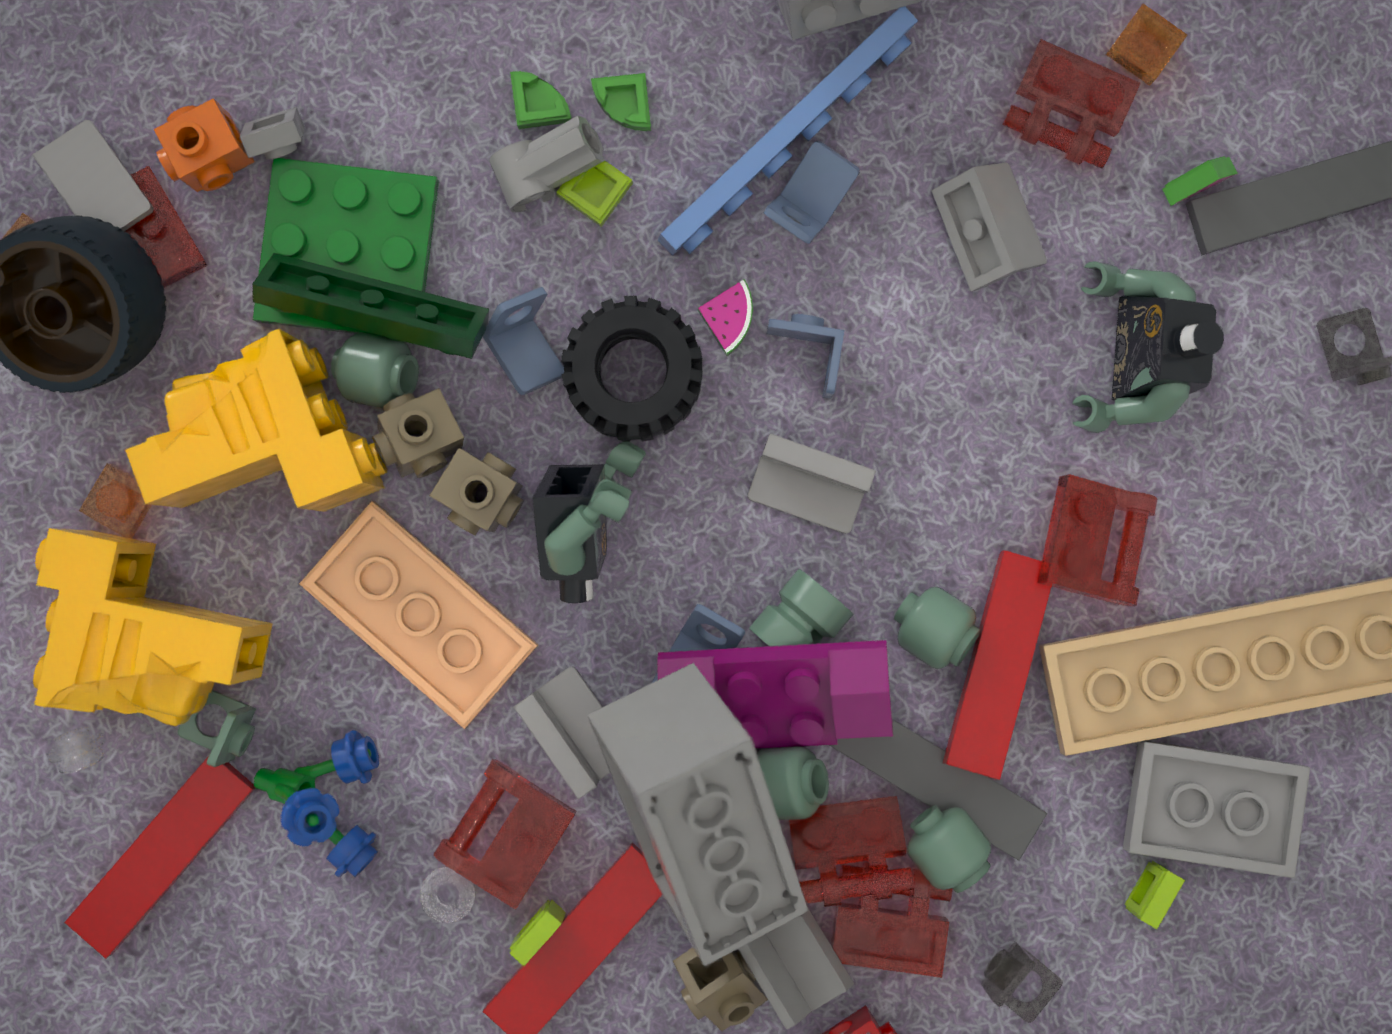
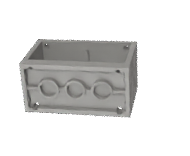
M694 663L587 715L651 875L704 967L808 912L752 740Z

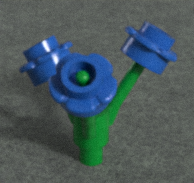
M352 730L346 733L344 738L332 743V759L315 765L298 767L294 771L286 768H279L276 771L261 768L254 777V787L256 789L267 792L271 800L284 804L280 818L281 826L288 831L287 837L292 843L298 846H309L313 841L321 843L329 839L336 845L326 859L337 869L335 872L337 877H341L347 871L356 877L378 853L371 845L376 838L374 832L368 835L356 825L344 836L336 828L335 817L339 815V806L336 799L328 793L321 794L315 788L317 777L336 771L339 778L346 784L360 780L363 784L371 781V770L379 766V755L376 745L371 737H362L358 731Z

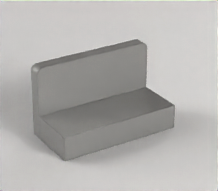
M84 120L32 154L75 216H89L102 219L103 222L112 223L113 226L121 228L124 232L150 215L154 210L140 187L98 128L90 120Z
M1008 163L973 167L931 190L971 292L992 285L1017 272L1037 268L1047 263L1039 238Z
M770 433L751 483L748 499L847 534L852 529L863 495L870 490L876 470Z
M571 666L516 704L514 709L577 799H580L597 787L599 781L608 775L610 771L587 717L588 714L603 706L577 669Z
M809 908L808 912L738 948L786 1029L798 1024L812 1011L846 992L854 985V982Z

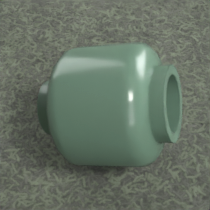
M359 332L348 338L343 346L336 350L331 362L332 376L336 379L341 395L345 399L353 403L383 408L389 401L399 396L413 393L418 381L419 366L417 359L411 354L410 348L404 341H395L385 336Z
M930 587L920 597L913 592L909 593L894 616V620L901 624L897 639L900 647L934 669H942L948 666L949 663L956 667L959 666L981 632V629L975 626V610L940 587Z
M804 746L764 748L756 753L778 820L809 818L816 812L819 805L824 803L829 789L827 769L824 763L817 759L815 754Z
M934 805L922 812L911 823L910 827L915 833L907 845L908 856L933 887L940 890L952 888L956 893L963 892L977 883L990 869V863L987 859L991 853V843L963 808L952 807L941 812Z

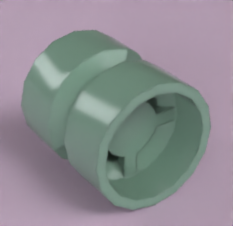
M798 569L779 591L782 602L778 606L768 605L749 629L769 646L821 644L820 641L823 637L834 638L854 614L819 583Z

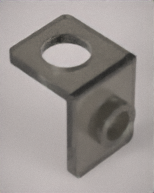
M1368 308L1347 312L1317 322L1318 333L1333 381L1355 376L1357 385L1360 386L1392 377L1390 368L1392 356L1383 357L1371 312ZM1343 325H1355L1364 333V348L1355 356L1343 355L1335 347V333Z
M1016 941L1008 950L1003 949L990 960L984 971L985 978L980 983L997 1006L1001 1007L1005 1004L1028 1023L1035 1020L1063 984L1060 977ZM1031 970L1036 972L1042 981L1040 994L1032 1001L1023 1002L1017 1000L1012 995Z

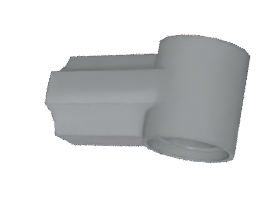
M576 116L534 141H518L501 148L490 157L489 162L510 211L518 213L527 210L525 204L540 198H542L543 202L550 200L555 196L556 191L554 188L603 162L604 148L597 132L592 129L586 118Z

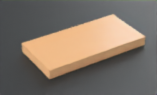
M375 501L370 502L299 583L464 729L468 727L538 646L534 640Z

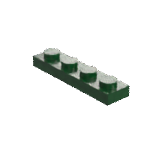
M273 253L252 284L254 303L469 359L473 358L488 325V308Z

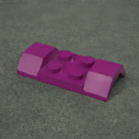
M887 640L658 652V680L694 663L750 736L754 748L838 745V739L889 737L894 735Z

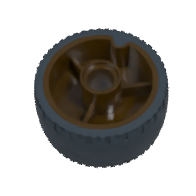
M60 216L44 219L15 230L1 239L0 361L3 366L9 369L13 375L20 377L24 382H29L32 386H38L43 390L48 389L51 392L72 393L104 385L119 378L139 364L155 347L156 341L160 338V333L164 328L163 322L166 319V296L164 295V286L161 283L162 279L158 275V269L153 265L151 257L146 254V250L140 247L138 242L130 237L131 235L127 232L124 233L121 228L113 226L112 223L103 222L102 219L89 216Z

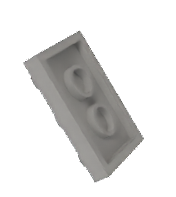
M1140 741L1137 745L1123 849L1128 853L1295 878L1310 767L1289 762L1153 741Z

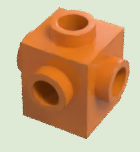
M214 98L199 106L191 105L177 109L168 116L165 124L153 129L163 147L156 153L166 173L174 182L180 179L196 192L201 190L212 191L227 185L233 179V173L255 162L253 157L248 158L240 139V132L231 115Z

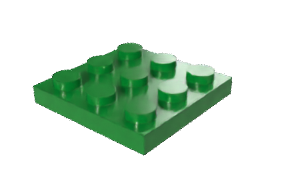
M284 158L273 159L259 273L273 253L425 292L439 185L438 178L436 176ZM254 304L253 320L256 322L353 334L366 332L350 327L337 326L331 322L296 313L283 312L266 305Z

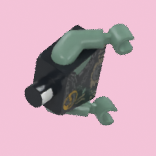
M1096 261L1087 263L1084 268L1101 271L1102 281L1096 288L1081 287L1084 293L1111 297L1119 290H1123L1125 296L1119 297L1111 399L1115 401V404L1109 405L1089 395L1078 396L1073 400V405L1092 407V414L1087 420L1083 422L1075 421L1073 425L1092 433H1100L1106 430L1112 421H1116L1121 426L1163 422L1170 419L1188 399L1189 394L1207 387L1212 379L1213 354L1221 349L1224 342L1223 331L1216 323V309L1214 305L1196 302V292L1177 274L1171 272L1130 268L1124 274L1121 273L1119 268L1111 264Z
M623 441L615 446L605 464L549 465L532 498L540 576L544 580H559L560 600L563 602L583 603L593 598L592 580L599 578L607 554L606 517L619 522L629 506L628 498L632 492L630 489L616 483L612 477L616 470L632 478L646 454L643 449L631 442Z

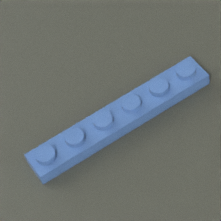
M906 6L898 8L660 234L658 241L672 256L681 247L689 254L693 252L713 232L707 223L721 209L730 216L753 194L747 185L761 171L768 179L771 178L793 156L786 148L800 134L810 141L832 119L826 110L838 98L842 97L849 104L871 83L872 79L866 72L877 61L881 59L886 66H889L911 45L912 42L905 35L918 20Z

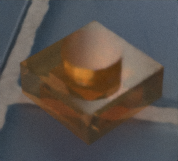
M1143 3L1105 55L1150 86L1185 40L1187 34Z
M106 463L79 511L119 535L132 539L152 505L145 504L137 480L133 475L114 464Z

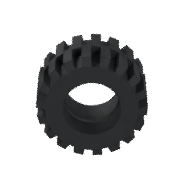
M624 296L625 301L613 303L611 298L601 302L602 308L597 312L593 313L591 310H588L581 317L583 323L579 328L573 327L567 337L569 345L567 350L563 349L561 359L564 365V373L561 374L563 385L574 408L598 432L605 436L616 437L620 441L630 442V440L641 439L643 442L653 440L654 436L662 433L666 435L674 430L675 425L688 417L692 406L698 400L703 377L701 349L696 342L695 333L690 325L686 326L681 320V315L672 307L668 311L661 307L660 301L648 298V302H642L637 300V296ZM631 339L644 340L653 344L662 353L666 362V377L660 390L650 398L639 402H624L613 397L604 387L600 374L601 363L606 353L616 344Z

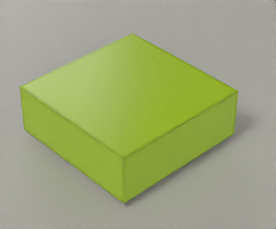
M604 160L600 164L563 183L556 193L558 197L602 227L633 184V180Z
M1155 861L1148 862L1125 902L1126 909L1141 921L1158 929L1185 880Z
M547 900L515 936L509 948V954L525 966L559 928L566 912L553 900Z

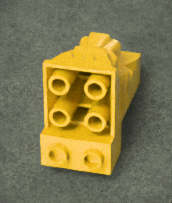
M281 329L271 331L267 336L241 349L243 355L241 359L218 364L216 369L210 373L174 379L172 391L167 392L164 399L169 432L146 438V442L125 449L145 504L184 508L283 470L296 507L325 512L384 489L385 487L380 475L388 473V469L382 462L374 442L368 444L366 437L347 431V421L340 404L336 399L328 401L321 382L328 378V371L316 347L309 349L302 339L299 340Z
M49 528L47 538L42 540L36 553L35 566L39 571L36 585L57 589L59 593L57 599L51 603L46 615V630L50 634L45 655L39 659L33 675V685L37 689L34 705L83 712H95L96 710L106 708L123 714L143 713L171 726L184 724L192 714L198 713L204 708L215 682L233 685L262 676L273 623L145 597L156 543L93 530Z

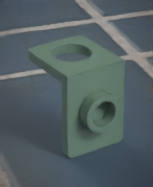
M212 690L205 705H219L227 713L218 736H207L199 730L196 721L198 713L192 714L186 723L179 726L178 735L212 750L206 764L217 767L234 760L236 756L241 757L247 750L255 731V726L250 725L256 708Z

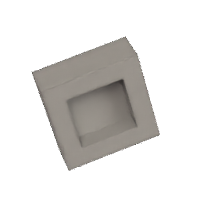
M293 107L245 123L240 139L248 158L264 153L266 159H275L290 154L297 149L296 143L302 141L305 128L297 107Z

